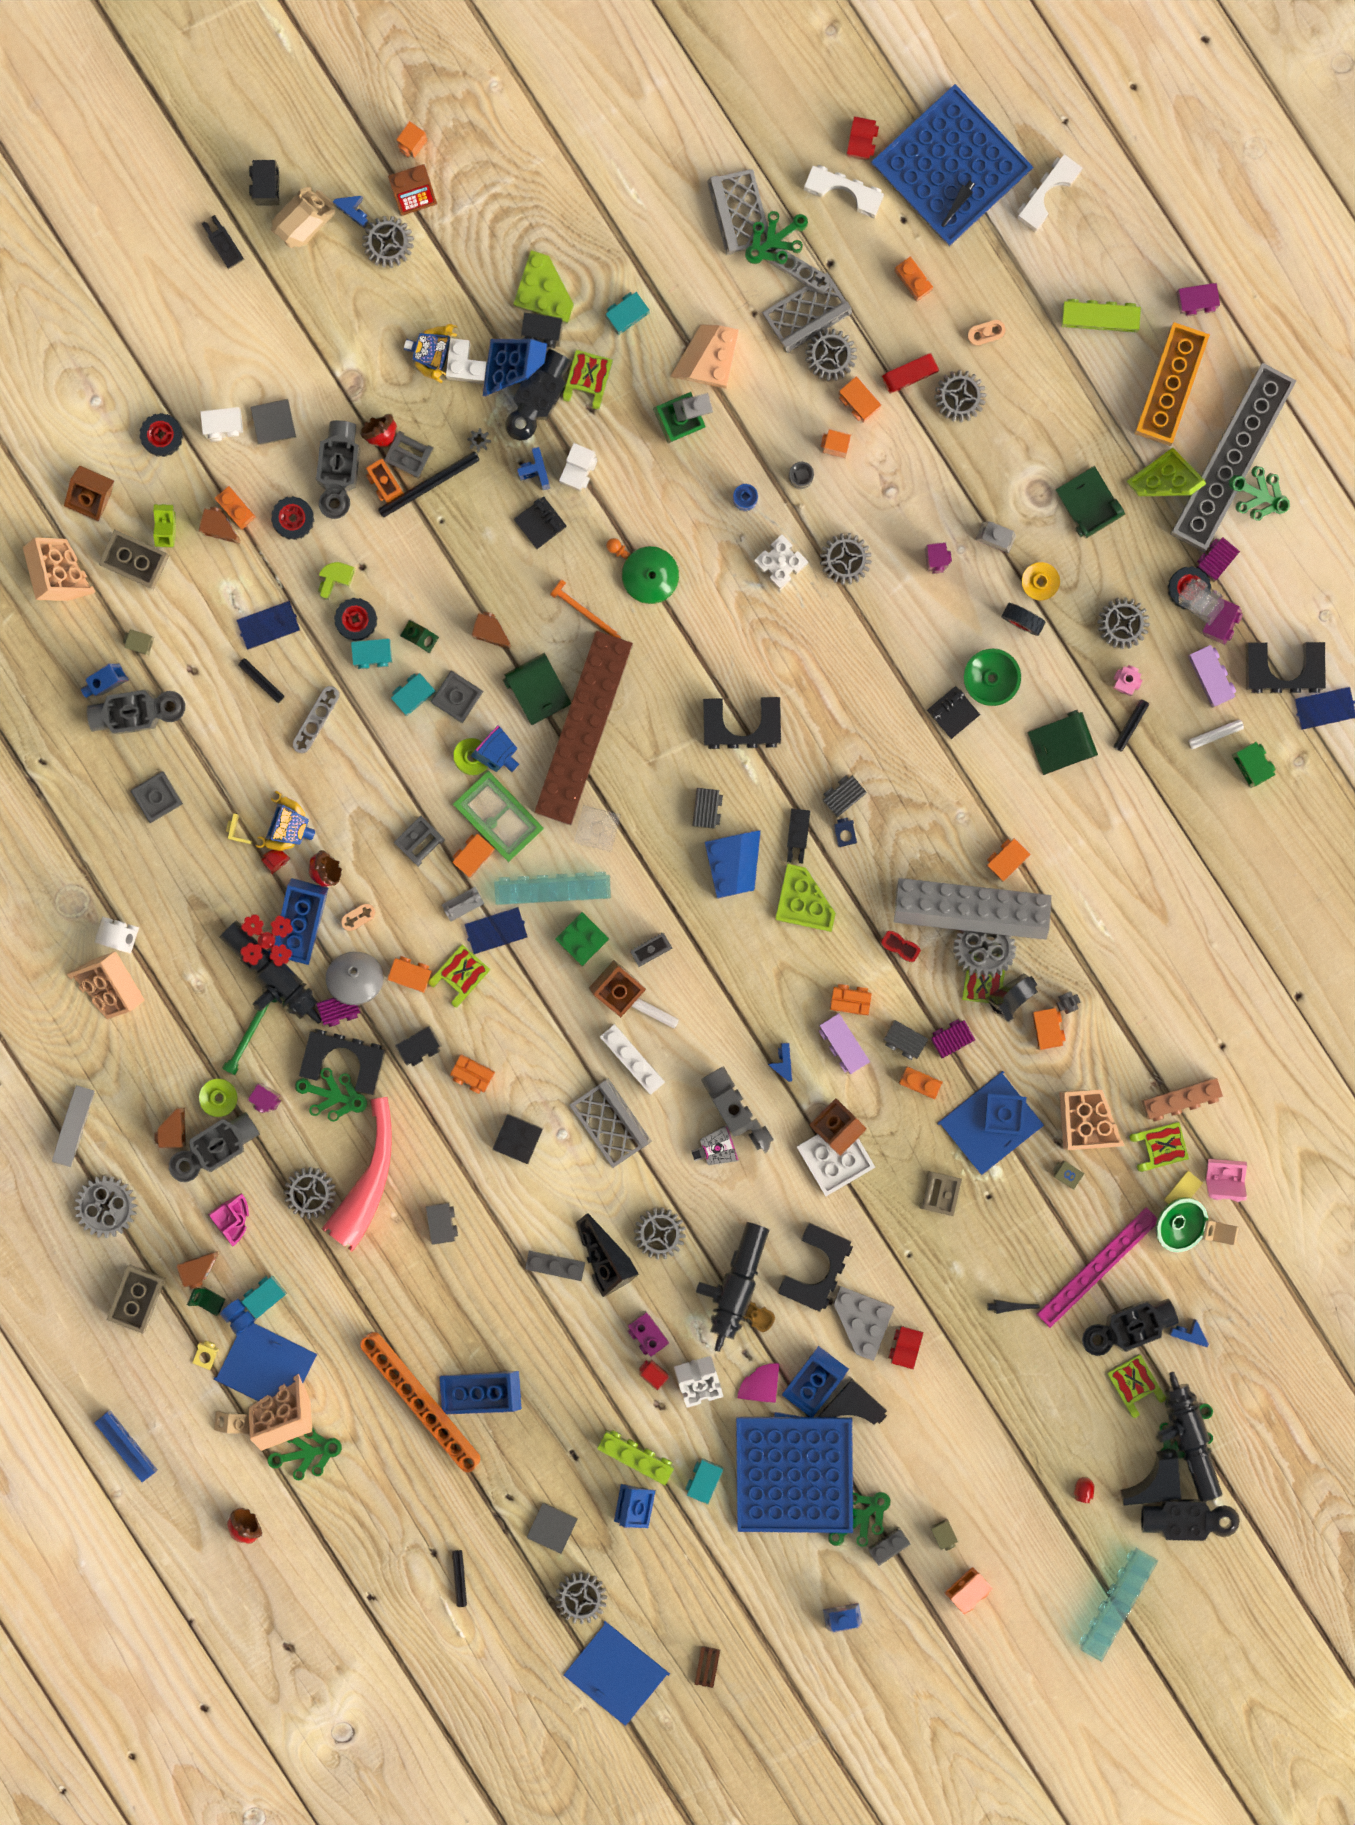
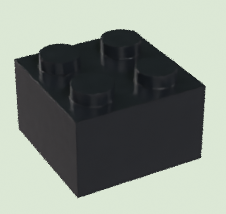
M252 160V166H249V177L253 181V185H249L251 199L254 200L256 205H279V166L276 160Z
M524 313L521 338L546 343L549 349H555L556 346L560 347L563 319Z
M432 1026L395 1045L405 1064H411L412 1067L423 1061L422 1057L428 1054L431 1057L439 1053V1048L442 1047Z
M507 1114L492 1150L529 1164L543 1128Z

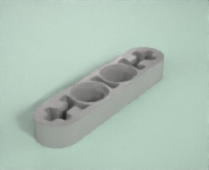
M770 248L766 251L773 252L776 250V254L779 251L786 252L788 255L787 259L794 261L792 268H786L783 264H779L776 261H766L819 293L829 289L830 280L826 274L783 249ZM802 269H808L810 276L803 278L799 273ZM814 274H816L815 279L818 281L824 279L825 286L821 285L818 287V282L813 279Z
M328 686L322 691L295 737L293 748L298 753L309 751L339 700L340 694L335 687ZM334 690L336 697L329 700L328 703L332 704L330 708L326 704L320 703L322 699L326 701L328 698L326 695L327 691L331 692ZM319 706L326 708V715L323 717L316 715V709ZM309 723H315L317 726V730L313 734L306 731V726ZM304 732L307 736L312 737L310 741L307 738L305 741L307 747L299 750L297 742L303 741L304 736H301V734Z

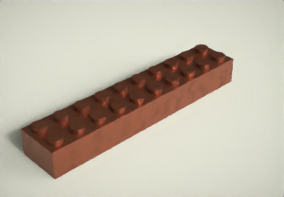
M596 631L534 812L535 814L572 825L633 646L632 642Z

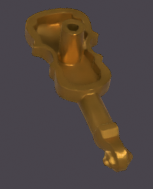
M750 1301L746 1317L744 1318L750 1319L752 1327H755L760 1332L768 1331L775 1321L774 1313L767 1310L765 1306L758 1308L755 1303Z

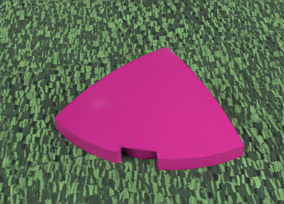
M242 1193L224 1202L208 1214L232 1247L239 1242L247 1228L245 1221L246 1216H249V1210Z
M779 1363L762 1365L756 1368V1371L749 1377L746 1376L741 1383L737 1398L776 1403Z

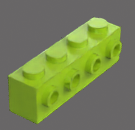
M1068 299L1064 301L1062 306L1061 327L1137 333L1140 328L1141 307H1137L1135 303H1125V306L1117 305V302L1108 301L1106 304H1098L1096 300H1087V303H1081L1078 299Z
M606 1430L597 1447L599 1451L664 1486L666 1485L674 1470L672 1461L664 1457L660 1459L654 1456L656 1453L648 1448H645V1450L638 1447L639 1444L637 1442L621 1438L622 1435L614 1430H611V1432Z

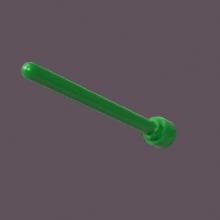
M269 1004L261 1012L257 1010L231 1060L229 1059L228 1062L224 1063L223 1070L236 1075L239 1070L237 1068L239 1064L237 1063Z

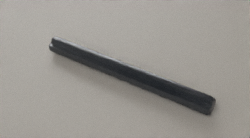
M470 453L378 509L380 515L383 518L477 463L480 460L477 453Z

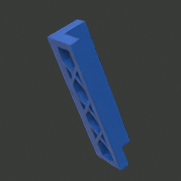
M111 1410L94 1422L142 1483L158 1470Z

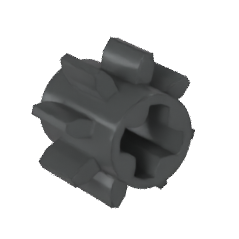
M481 428L476 433L471 431L472 438H467V441L473 443L470 445V449L475 447L478 453L482 448L487 451L486 444L491 443V440L486 439L489 433L483 434ZM478 436H481L482 440H484L480 445H477V442L474 441V439H478Z
M1070 991L1058 997L1060 1002L1056 1004L1059 1011L1064 1010L1065 1014H1069L1079 1009L1077 1004L1081 1003L1078 994L1073 995Z

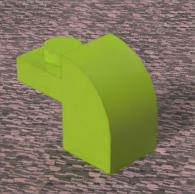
M154 504L155 525L153 536L155 547H174L176 512L173 505Z
M340 562L326 565L319 573L320 577L325 578V582L321 581L318 589L320 597L329 600L335 582L349 587L355 568Z

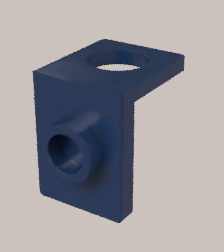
M848 817L837 820L838 824H834V830L838 846L843 847L856 844L854 821H849ZM844 830L849 831L852 835L851 839L847 842L843 841L840 837L841 832Z

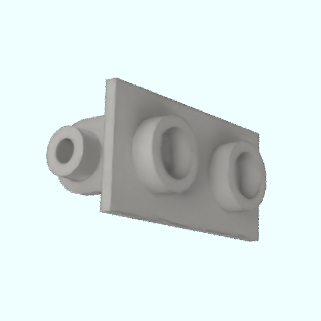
M476 887L442 904V907L451 922L483 905L484 902Z

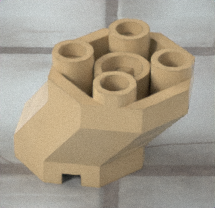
M308 186L300 189L297 195L272 220L273 226L271 231L278 235L288 247L294 248L295 246L301 247L306 245L334 215L335 209L332 210L333 202L321 191L317 190L314 193L311 191L312 188Z

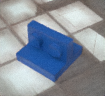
M533 448L532 452L536 464L532 465L531 462L521 464V468L517 469L520 480L539 476L543 490L550 489L540 448Z
M621 1484L614 1522L619 1523V1526L649 1528L656 1490Z

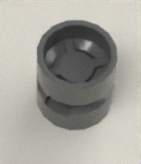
M803 461L793 464L789 472V482L797 489H805L811 485L814 477L812 466Z

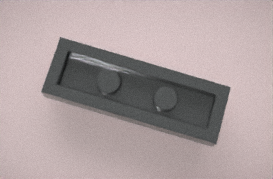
M529 1250L525 1270L582 1281L585 1262Z

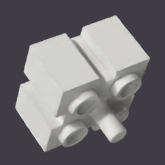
M780 535L771 544L772 551L768 553L764 550L754 560V564L763 573L769 571L772 575L769 580L779 590L791 580L789 575L792 572L797 575L808 564V561L798 551L794 554L790 550L793 545L783 535Z
M711 1356L698 1359L697 1361L692 1360L690 1364L688 1362L674 1366L687 1408L701 1404L703 1399L708 1398L711 1401L723 1397Z

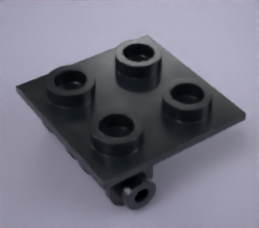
M544 496L541 499H537L532 506L514 518V521L536 549H539L567 527Z
M957 686L953 687L927 709L928 713L950 739L954 738L980 716V713Z

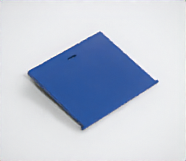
M1003 1071L938 1122V1125H942L981 1175L1044 1126L1026 1103L1023 1136L985 1132L988 1093L1020 1096L1003 1075Z
M253 1323L244 1332L237 1335L217 1378L214 1377V1380L256 1401H260L267 1395L273 1398L279 1392L278 1387L283 1384L289 1387L295 1382L293 1377L299 1374L302 1383H304L317 1354Z
M604 1621L603 1627L564 1673V1676L626 1726L658 1685L670 1673L609 1623Z

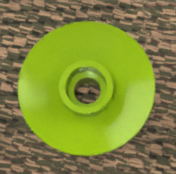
M467 738L460 741L455 747L453 759L461 772L474 776L483 773L488 768L475 758H473L472 762L467 758L482 743L481 740Z
M210 1080L200 1090L199 1103L202 1109L210 1116H226L234 1110L237 1104V1091L227 1080ZM217 1094L222 1095L223 1098L221 1101L216 1100Z

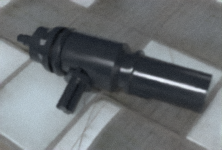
M237 920L233 922L219 938L240 958V961L250 972L253 971L256 974L255 980L263 987V994L252 1003L255 1006L254 1009L261 1012L270 1002L275 1003L278 1001L280 1004L282 1003V1008L288 1007L286 1010L288 1013L295 1014L299 1019L308 1014L319 1024L322 1019L313 1009L318 1001L313 997L312 990L310 988L306 990L304 987L307 984L302 983L303 981L286 964L283 963L281 966H276L274 960L270 959V950L267 951L262 948L260 953H262L263 957L258 960L256 965L243 961L244 956L241 955V949L247 947L248 943L253 945H259V943L253 936H249L247 932L242 930V925Z
M746 1223L738 1250L734 1252L730 1263L731 1271L725 1274L722 1285L718 1284L717 1287L699 1282L696 1293L713 1298V1303L719 1304L718 1308L713 1309L716 1315L711 1316L712 1327L710 1330L711 1333L718 1335L714 1349L717 1352H720L725 1338L734 1340L736 1332L742 1328V1325L739 1323L740 1321H745L744 1317H746L756 1286L754 1276L758 1275L756 1270L770 1229L754 1223Z
M1170 1372L1169 1376L1172 1387L1164 1391L1166 1395L1165 1407L1169 1409L1166 1412L1169 1415L1170 1422L1167 1428L1157 1432L1156 1439H1159L1160 1443L1171 1438L1176 1440L1178 1449L1185 1454L1183 1459L1187 1461L1199 1501L1205 1502L1216 1499L1223 1494L1210 1456L1212 1451L1207 1446L1210 1439L1200 1407L1198 1406L1199 1402L1195 1401L1197 1399L1196 1395L1190 1391L1189 1385H1179L1175 1372Z

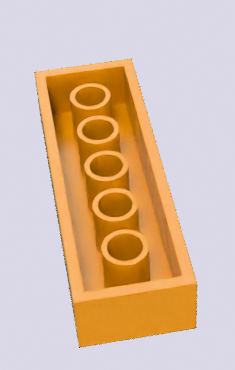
M1175 322L1172 323L1134 434L1168 446L1173 444L1210 334Z

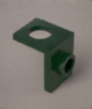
M411 620L408 621L400 635L428 653L431 652L439 639V636ZM431 636V643L425 646V639Z
M199 1287L193 1289L187 1305L199 1306L218 1316L225 1298L206 1287Z

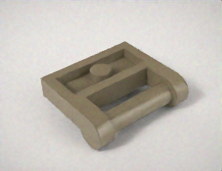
M928 1171V1182L920 1209L954 1216L962 1179ZM939 1179L941 1180L936 1206L930 1205L935 1181Z

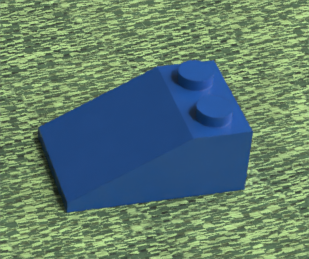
M818 1346L782 1393V1396L810 1417H814L844 1378L849 1368Z

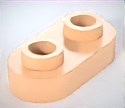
M992 320L974 326L968 332V340L974 346L999 340L1005 334V325L999 320ZM992 328H998L999 333L994 334ZM974 334H980L981 338L975 339Z

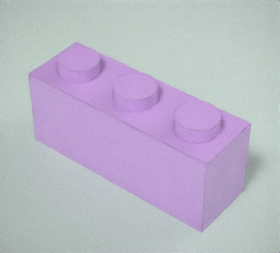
M1209 645L1188 656L1212 708L1235 697V687L1232 682H1228L1226 678L1228 675L1224 665H1220L1218 661L1220 656L1215 647L1212 648Z
M839 1013L819 1025L821 1028L819 1030L820 1035L824 1040L828 1039L831 1043L829 1049L834 1056H839L842 1061L839 1064L845 1073L848 1071L852 1074L870 1062Z

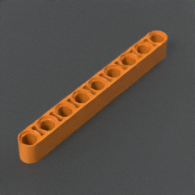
M370 1332L360 1343L362 1351L459 1468L464 1472L473 1471L480 1463L479 1453L383 1337L377 1332ZM368 1339L372 1340L375 1346L370 1345ZM380 1354L385 1355L387 1361L383 1360ZM393 1369L399 1372V1376L394 1374ZM405 1384L410 1385L411 1390H408ZM417 1399H421L424 1405H420ZM430 1413L435 1415L436 1420L430 1417ZM442 1428L448 1431V1435L442 1432ZM454 1443H457L461 1450L455 1448ZM466 1458L471 1459L473 1464H469Z

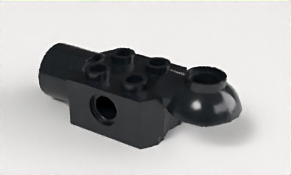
M548 348L544 364L529 378L522 381L513 398L518 409L511 412L505 422L506 431L510 437L518 441L527 440L536 431V420H548L566 387L562 378L572 362L570 359ZM518 420L526 422V426L523 429H518L515 426Z
M1169 1298L1152 1305L1142 1301L1109 1314L1105 1326L1095 1324L1088 1327L1083 1333L1082 1343L1085 1350L1095 1356L1108 1353L1113 1345L1121 1351L1127 1352L1160 1339L1163 1329L1176 1325L1179 1321ZM1095 1335H1100L1101 1342L1098 1345L1093 1343Z
M1199 1499L1163 1501L1161 1506H1142L1141 1509L1142 1533H1162L1166 1540L1205 1541L1210 1532L1220 1537H1228L1237 1531L1240 1524L1239 1515L1232 1507L1223 1505L1210 1510L1206 1502H1200ZM1223 1517H1228L1229 1524L1224 1527L1220 1526V1520Z

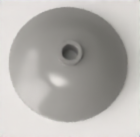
M348 952L340 955L329 965L326 972L328 991L336 1000L348 1005H359L372 1000L380 992L384 980L383 970L379 962L371 955L363 952Z

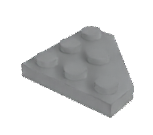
M840 1286L834 1306L853 1349L857 1355L874 1361L895 1307Z

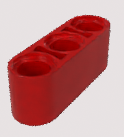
M929 353L891 370L881 377L889 394L940 370L932 353Z

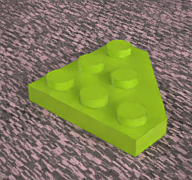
M531 250L513 306L540 315L562 318L563 322L568 323L574 304L551 258L548 255Z
M1171 448L1127 481L1128 485L1138 496L1192 495L1206 484L1205 480L1174 448Z
M787 864L775 920L832 932L836 913L809 871L805 867Z

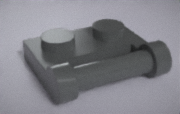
M399 431L384 462L419 478L434 447L417 442ZM402 442L424 454L421 458L398 447L399 444Z
M420 816L394 843L419 867L422 864L421 861L439 843L442 844L445 839ZM431 833L434 838L415 856L412 851Z

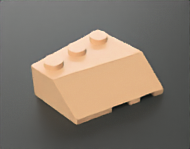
M700 325L670 377L726 389L739 329L720 325Z
M34 538L23 547L36 600L69 601L95 593L93 586L90 587L85 579L87 577L86 573L80 570L77 564L78 559L67 539Z
M116 951L92 959L66 974L70 979L74 978L80 984L78 988L82 992L86 991L90 995L92 1003L106 1019L128 1013L144 1001L140 990L135 985Z
M1102 1090L1059 1092L1063 1149L1077 1150L1124 1146Z
M299 1374L293 1377L295 1382L289 1387H286L285 1384L278 1387L279 1392L273 1398L267 1395L249 1407L250 1439L261 1451L312 1432L310 1399Z

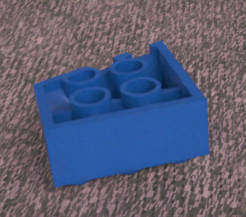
M491 339L483 396H488L529 378L544 364L547 344L532 339Z
M761 830L705 842L717 899L755 890Z

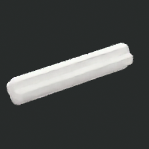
M1237 720L1190 739L1189 745L1192 749L1240 731L1244 728L1241 720Z
M637 999L631 1006L672 1028H675L679 1022L677 1018L640 999Z

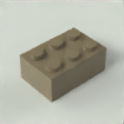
M114 529L99 565L154 590L170 555Z
M131 1264L128 1265L107 1320L143 1334L147 1329L166 1278Z

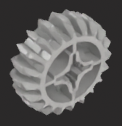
M383 216L384 222H380L379 218H376L377 225L370 222L369 225L372 230L365 229L369 236L363 235L362 237L363 240L368 241L362 244L364 248H368L364 252L366 255L371 254L369 256L370 261L376 258L375 265L377 266L381 261L383 268L386 267L387 262H389L390 268H393V262L395 261L400 266L399 259L406 262L407 258L404 254H412L407 249L414 248L412 243H408L414 240L413 236H408L412 231L411 229L405 230L408 226L407 223H403L400 226L402 221L400 218L397 219L396 223H394V216L390 217V221H387L386 216ZM383 228H392L386 234L377 233ZM397 231H400L404 237L403 246L395 241ZM392 237L391 241L393 244L388 243L387 246H384L386 244L383 240H389ZM373 238L381 243L379 254L373 249ZM390 250L399 251L393 256H384Z
M825 329V336L818 332L817 336L819 339L813 336L811 340L814 344H807L812 350L805 351V354L811 355L806 358V362H812L808 365V368H816L813 371L814 375L821 372L820 379L823 378L824 374L827 375V381H830L831 375H833L835 381L838 380L837 374L844 378L845 374L843 371L850 373L851 370L848 366H855V363L850 360L857 359L856 355L851 354L857 351L856 348H850L854 341L847 343L849 335L842 338L843 331L835 335V329H832V334H829L828 329ZM827 340L837 341L842 346L832 347L827 343ZM822 344L824 354L816 360L815 351ZM846 350L847 360L841 366L838 356ZM828 351L835 352L834 359L826 357ZM831 363L835 369H825L820 364Z
M958 370L957 376L952 371L950 372L951 379L947 375L943 377L946 383L941 380L938 382L942 388L936 387L935 391L940 394L935 395L934 398L941 400L936 403V406H943L939 411L940 413H943L945 410L947 411L945 418H948L951 414L953 415L952 421H955L957 416H959L960 422H963V416L966 417L967 421H970V414L973 417H977L975 410L979 412L983 410L979 404L985 405L986 401L980 398L986 397V393H980V391H983L985 386L978 387L981 379L975 382V374L969 378V371H966L964 376H962L961 370ZM962 381L960 388L956 390L946 389L950 384ZM967 383L974 389L976 397L967 392ZM963 387L962 393L965 399L962 398L958 405V396L955 394H959ZM945 395L954 400V409L947 404ZM963 403H975L970 409L959 411Z
M840 533V540L833 536L834 543L828 540L826 543L830 547L823 546L822 548L827 554H820L821 558L826 559L820 562V565H827L823 572L830 571L827 576L829 579L833 575L836 576L833 581L835 583L840 578L841 585H844L845 579H848L849 585L852 584L851 578L859 582L857 575L864 578L865 574L862 570L867 572L870 570L865 564L872 563L871 560L866 559L872 555L871 553H865L869 546H861L865 542L863 539L859 543L856 542L858 539L857 535H855L854 540L850 539L851 533H848L847 539H844L843 533ZM846 544L855 546L860 554L850 553ZM841 545V555L830 559L832 550L836 546ZM844 550L845 554L852 558L848 561V568L847 564L840 560L844 556ZM862 559L860 568L851 573V563ZM832 564L842 565L846 574L837 572L832 567Z
M1127 597L1123 598V603L1120 602L1119 598H1116V605L1110 601L1108 602L1110 608L1107 606L1103 607L1106 614L1103 612L1099 613V616L1104 618V620L1097 621L1098 624H1103V627L1098 628V631H1105L1101 638L1108 636L1107 644L1112 640L1114 641L1113 648L1120 643V649H1124V644L1126 643L1127 648L1130 649L1132 647L1131 642L1135 646L1139 644L1137 638L1141 641L1144 640L1141 633H1148L1143 627L1150 626V623H1144V620L1149 619V616H1142L1146 611L1145 608L1141 611L1138 610L1141 603L1133 606L1134 599H1131L1128 604ZM1118 608H1127L1133 611L1134 614L1125 616ZM1113 612L1116 624L1109 629L1108 620ZM1131 618V620L1128 621V623L1126 624L1128 626L1127 628H1125V626H1120L1117 629L1115 628L1121 622L1119 621L1120 619L1125 621ZM1138 618L1139 627L1134 635L1131 623ZM1123 631L1129 638L1121 639L1113 635V633Z
M309 1167V1173H306V1169L302 1168V1175L298 1171L294 1172L297 1178L295 1179L290 1176L289 1180L293 1183L285 1184L286 1187L290 1188V1190L284 1191V1194H290V1197L286 1198L285 1202L291 1200L292 1204L288 1208L290 1209L295 1206L296 1209L293 1213L296 1214L300 1210L301 1218L304 1217L305 1213H307V1219H311L312 1213H314L315 1218H318V1211L325 1215L326 1212L323 1208L325 1207L330 1210L331 1206L327 1203L335 1202L334 1199L330 1198V1196L336 1195V1192H330V1189L335 1188V1184L330 1186L328 1182L332 1181V1178L330 1177L325 1180L324 1177L327 1173L324 1172L320 1176V1169L317 1168L316 1172L313 1173V1167ZM313 1177L308 1187L297 1185L301 1179ZM318 1180L323 1184L326 1195L318 1192L316 1188ZM312 1187L315 1196H311L308 1199L305 1190H309ZM295 1191L303 1195L302 1206L295 1198ZM312 1199L323 1201L319 1207L308 1209Z
M653 1208V1215L646 1211L648 1218L641 1215L640 1219L644 1222H636V1225L641 1227V1229H634V1233H640V1236H636L634 1239L635 1241L641 1240L637 1247L640 1248L644 1245L643 1254L647 1250L650 1251L649 1258L652 1257L653 1253H656L657 1260L659 1259V1254H663V1258L667 1259V1252L672 1257L674 1256L672 1249L679 1252L680 1249L676 1245H684V1242L679 1240V1238H686L685 1234H680V1231H684L685 1227L678 1226L683 1222L682 1219L677 1222L675 1221L678 1217L677 1213L673 1217L670 1216L672 1210L669 1209L667 1214H664V1208H661V1213H657V1209ZM655 1218H665L671 1224L662 1227L656 1222ZM650 1222L654 1231L645 1239L644 1229L647 1223ZM655 1225L660 1231L666 1230V1234H663L665 1242L659 1236L654 1237V1233H657ZM675 1228L676 1238L672 1245H670L666 1236ZM657 1240L664 1245L665 1249H655L648 1244Z
M582 1571L579 1572V1578H576V1574L572 1573V1580L568 1576L565 1577L567 1584L564 1582L559 1583L563 1589L556 1590L558 1594H561V1596L555 1597L556 1601H561L556 1607H563L560 1614L563 1615L567 1612L568 1614L565 1619L569 1620L572 1616V1623H576L577 1618H580V1624H583V1618H586L587 1622L591 1623L590 1616L595 1620L598 1619L595 1612L602 1614L603 1610L599 1607H606V1603L601 1601L607 1599V1595H601L606 1592V1588L599 1589L603 1582L595 1583L597 1576L590 1580L589 1572H587L586 1578L582 1577ZM583 1583L580 1590L567 1591L572 1585ZM588 1585L595 1590L597 1599L587 1594ZM583 1589H585L584 1598L586 1600H583V1602H581L580 1606L578 1607L579 1599L576 1596H580V1594H582ZM565 1596L570 1597L575 1602L574 1611L567 1605ZM584 1605H595L590 1611L580 1613Z

